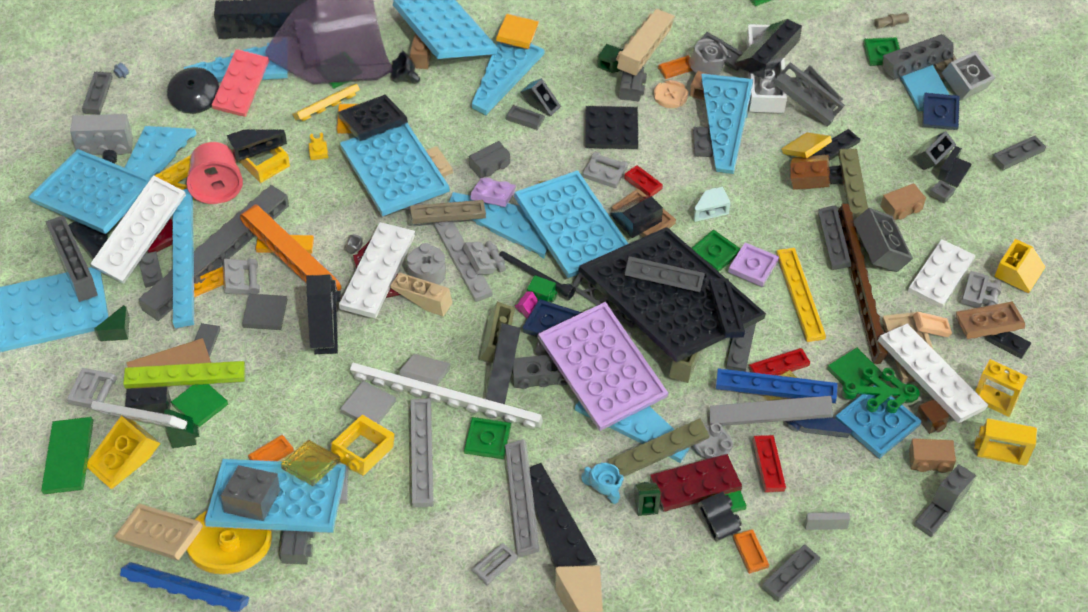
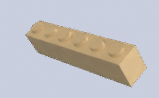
M656 9L652 14L650 13L647 21L643 22L641 29H637L635 36L631 37L629 44L626 43L623 51L619 52L617 68L636 76L671 30L675 16Z

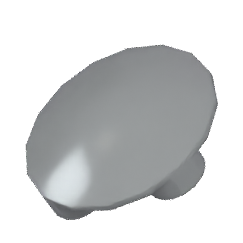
M719 423L705 425L710 438L693 445L695 450L707 459L729 454L733 442L722 425Z

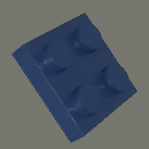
M924 93L922 127L958 130L960 96Z

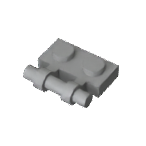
M487 241L485 243L486 247L481 242H465L463 249L477 274H493L496 268L500 272L506 270L503 257L499 256L498 248L496 245H493L492 241Z
M971 271L961 303L976 308L981 307L982 303L986 304V306L998 304L997 297L1001 294L1002 290L1001 281L994 280L993 283L988 282V275ZM985 290L989 291L990 295H986Z

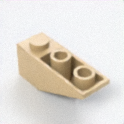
M399 273L390 285L393 290L424 310L443 317L452 305L449 288Z

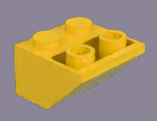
M1015 239L999 262L994 277L1030 293L1044 271L1045 265L1032 246Z

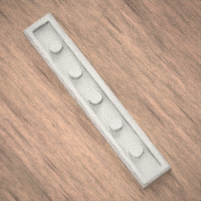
M93 401L90 407L107 415L124 416L128 419L185 429L187 421L171 415Z

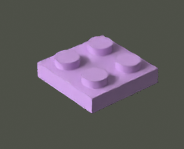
M481 178L471 192V200H483L485 203L506 207L515 192L516 185L506 181L499 182L491 178Z
M744 243L730 265L728 272L763 287L776 266L779 256Z

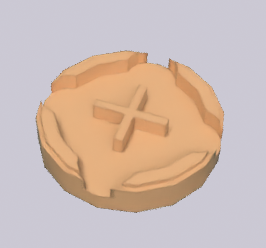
M667 80L665 83H659L654 89L655 101L665 108H678L684 105L688 98V90L678 81Z

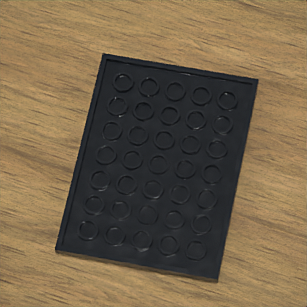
M668 227L579 265V272L674 362L677 363L725 339L708 285L709 279L725 277ZM630 256L705 273L701 292L626 276L625 271L628 258ZM730 282L744 329L765 319L766 313Z

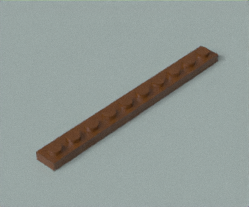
M841 204L838 214L851 261L849 270L872 361L874 364H881L888 354V351L878 342L880 335H883L884 331L881 329L880 316L876 310V300L872 295V285L869 283L868 270L865 268L864 255L861 253L860 240H858L856 226H854L853 213L850 211L849 204Z

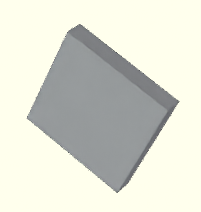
M413 354L401 368L400 376L438 386L450 370L451 364Z
M362 381L340 408V411L354 420H357L363 414L379 424L395 404L396 397Z

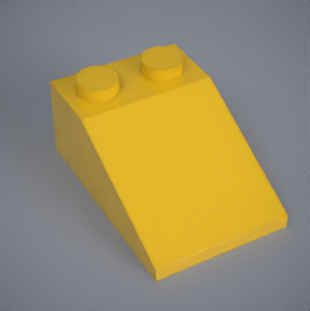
M121 416L88 460L87 468L109 488L113 489L148 461L161 443L138 423Z

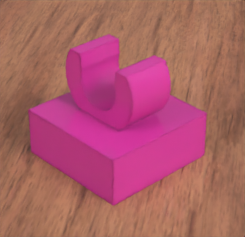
M527 291L520 298V302L515 305V308L528 319L538 300L533 292Z

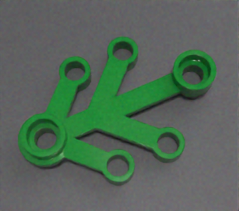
M865 367L862 377L877 387L857 386L855 382L849 381L843 385L841 390L842 396L848 400L855 399L857 394L879 395L875 399L871 398L867 401L866 409L870 412H876L878 407L889 397L899 396L896 400H889L886 405V410L889 413H896L905 402L912 403L920 395V391L916 386L904 384L894 376L895 372L891 368H885L881 377L883 380L892 383L896 388H891L875 376L873 368Z

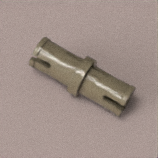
M907 12L895 15L889 14L886 17L875 18L874 25L876 29L889 26L895 27L898 24L908 23L909 15Z

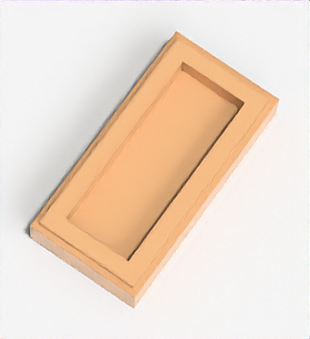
M916 312L913 315L918 331L943 337L952 335L947 318L922 312Z

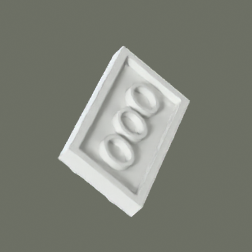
M941 239L910 285L908 292L943 308L976 255Z

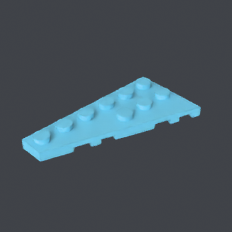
M283 38L282 42L275 44L269 42L265 47H252L242 50L269 57V63L262 80L288 78L287 38ZM231 53L230 57L227 58L217 57L213 62H200L186 66L184 69L190 67L206 69L216 77L218 82H222L234 53Z
M497 42L498 52L491 56L485 76L481 80L480 88L473 99L472 108L487 115L544 55V49L532 43L529 49Z
M701 74L716 172L734 174L753 79Z
M145 126L125 168L149 178L153 177V175L160 173L176 156L175 153L180 148H184L187 145L186 141L190 137H195L196 130Z
M453 192L449 202L475 200H471L470 195ZM484 202L486 218L471 219L477 225L485 226L491 232L513 243H518L524 246L526 250L534 251L545 259L548 248L519 205L508 203L506 207Z
M579 401L575 406V411L590 418ZM650 406L609 426V428L641 444L675 430ZM690 447L669 456V458L681 463Z

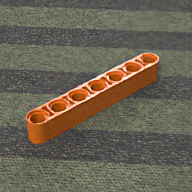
M253 205L240 215L243 224L305 283L306 275L330 274L332 280H336L338 291L342 289L340 282L258 205Z

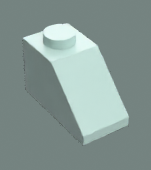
M723 187L712 188L704 192L695 207L694 222L729 214L731 202Z

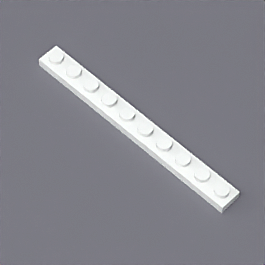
M352 363L350 368L354 378L361 382L368 380L379 387H384V385L390 386L391 389L397 392L408 391L415 397L426 396L431 398L433 402L439 403L444 401L451 407L458 408L462 406L472 413L480 411L490 418L498 416L512 424H515V422L523 423V426L530 429L535 427L541 428L543 422L540 414L356 363Z

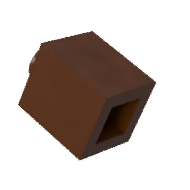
M935 399L919 405L916 417L922 421L921 424L929 434L935 431H943L947 427L950 417Z

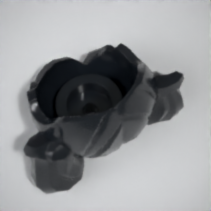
M402 50L398 57L392 60L391 78L396 82L410 80L413 84L420 82L421 78L415 72L412 58Z

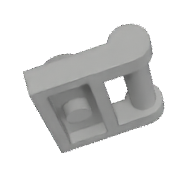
M595 151L583 172V178L616 189L628 168V162H620L602 156L599 152ZM597 162H601V163L610 165V166H612V167L618 168L619 170H615V169H612V168H609V167H606V166L597 164Z
M224 259V293L249 295V293L258 294L260 292L259 285L257 284L256 269L258 268V262L256 259H249L247 261ZM244 270H249L250 285H245Z
M82 368L67 398L68 404L90 408L93 401L104 403L117 377L112 373ZM100 380L105 381L97 399H92Z

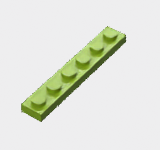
M245 361L128 367L124 371L123 385L125 389L245 382L246 364Z

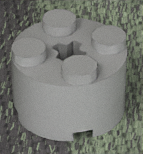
M711 39L699 40L694 46L689 60L691 69L696 73L700 71L711 75H720L727 59L728 52L721 43L718 45L713 43L714 40Z
M423 243L409 253L407 257L409 276L438 285L444 281L446 275L445 255L439 248L431 246L429 243Z

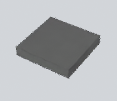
M249 293L242 322L243 328L281 330L288 300L287 296Z

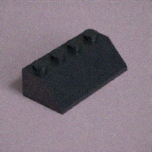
M790 19L771 24L736 60L734 65L764 80L800 41L802 25Z

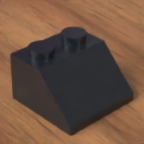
M643 196L610 213V216L634 238L662 222L663 207L652 196Z

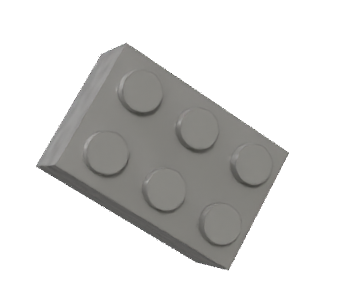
M127 114L72 116L70 133L76 150L79 149L92 155H102L105 150H114L117 154H130L132 152L133 135Z

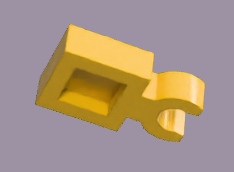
M320 133L319 138H314L313 134H310V159L328 158L327 143L324 141L323 133Z

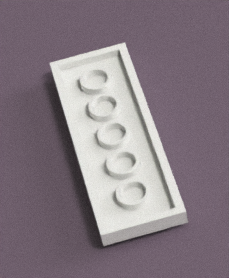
M153 175L93 259L91 266L124 284L180 205L186 193Z
M379 223L339 303V309L376 319L391 288L390 285L393 283L415 237V231Z
M908 324L880 335L878 342L957 423L987 408L988 404Z

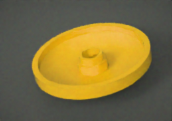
M207 510L195 518L203 527L186 549L191 562L201 570L214 574H233L244 571L263 559L271 546L272 532L267 529L206 527Z

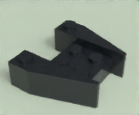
M330 274L306 275L310 349H314V355L338 354V302L341 301V291H338L336 280H332Z

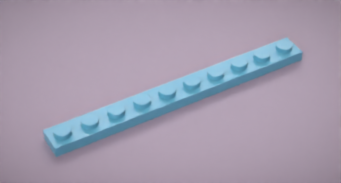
M188 189L183 190L186 196L173 213V325L175 329L194 325L193 196L189 193Z

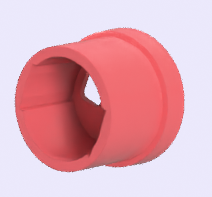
M207 142L199 145L194 149L190 157V169L187 175L189 193L198 201L206 204L225 203L235 198L242 189L243 179L232 150L219 142ZM215 167L217 173L210 175V173H205L204 170Z

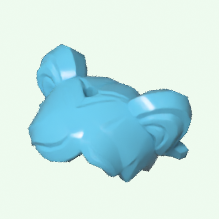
M608 463L597 464L593 469L585 467V472L581 474L584 484L591 485L600 494L607 495L611 503H618L620 499L619 489L624 480L623 475L619 474L618 468Z

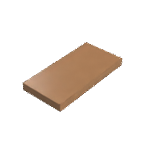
M201 338L126 363L127 367L211 363L204 340Z

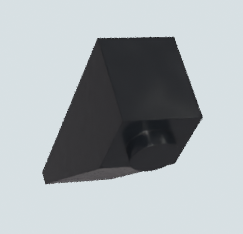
M243 129L226 135L229 148L232 150L236 162L287 144L284 129Z

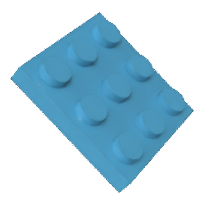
M862 394L838 413L835 419L852 429L851 435L880 459L917 429L922 421L903 405L898 408L896 413H889L886 410L887 402L891 399L896 400L892 396L882 403L876 412H870L866 409L867 401L871 398L875 399L879 395Z

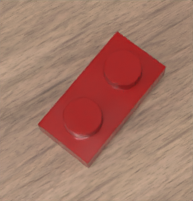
M638 165L624 174L626 181L647 196L653 197L663 189V184Z

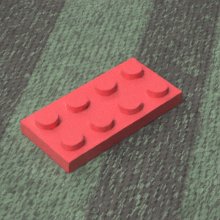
M236 49L212 103V108L246 117L268 66L269 57Z

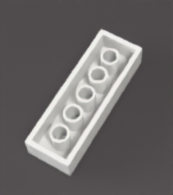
M748 24L747 49L770 25ZM784 58L764 80L748 72V79H753L749 112H785L787 94L773 84L777 76L785 68Z

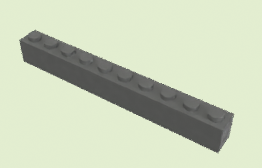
M270 185L254 200L250 201L245 208L237 212L216 233L212 234L202 245L198 246L194 251V283H202L205 278L200 280L199 276L220 268L223 265L224 259H230L255 237L241 221L240 215L256 204L274 220L289 207L287 194ZM173 269L139 298L142 311L157 321L161 320L173 309Z

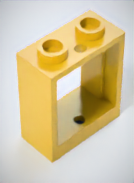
M281 147L269 150L274 156L257 166L249 158L239 162L262 183L290 167L289 156Z
M990 359L982 372L975 392L988 404V408L1010 417L1028 376ZM989 379L1013 390V396L985 384L986 380Z
M362 414L331 443V457L348 466L352 471L364 476L394 447L395 434ZM360 435L378 445L364 459L346 449Z
M987 418L984 426H980L979 437L975 439L974 448L978 449L977 457L1027 466L1036 446L1037 427ZM989 439L1020 444V446L989 441Z

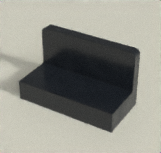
M954 147L942 165L937 180H942L958 188L972 165L959 158L962 148Z

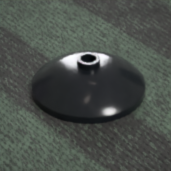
M190 67L179 71L171 78L167 86V96L169 102L176 110L187 114L201 113L212 107L219 89V83L210 71L199 67Z

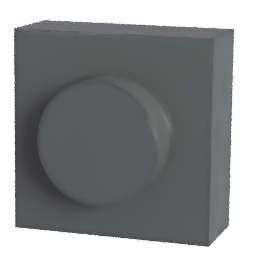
M940 180L930 190L929 195L945 203L955 193V188Z

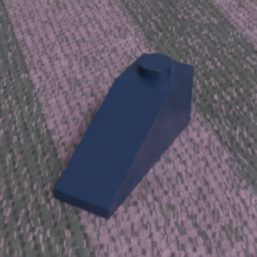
M833 417L786 421L788 427L796 432L801 431L802 433L848 438L852 432V429Z

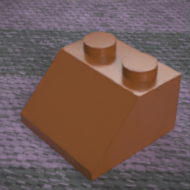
M829 155L792 158L791 182L793 190L830 187Z

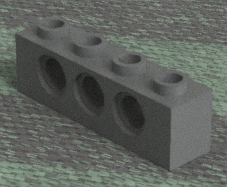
M940 34L883 55V70L893 79L953 58L954 43L944 34Z
M549 355L514 358L512 368L514 388L527 389L535 386L547 387L549 385L568 384Z

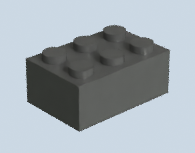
M868 208L853 221L856 226V232L860 235L863 247L867 250L870 256L869 260L873 265L898 272L913 260L893 216Z

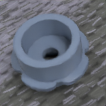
M121 62L114 65L113 72L118 78H127L126 75L129 74L127 67Z

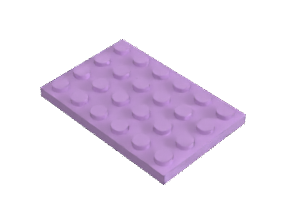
M606 302L538 334L539 341L599 431L668 397L669 393Z

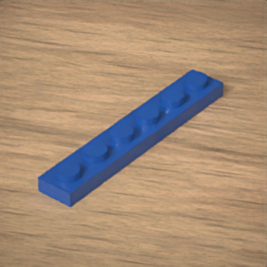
M718 368L716 389L793 399L831 396L832 403L836 404L838 383Z
M132 562L123 566L120 571V576L127 578L130 582H142L150 588L166 589L168 593L183 594L191 600L200 599L212 606L220 605L227 607L226 609L232 612L241 611L249 602V596Z

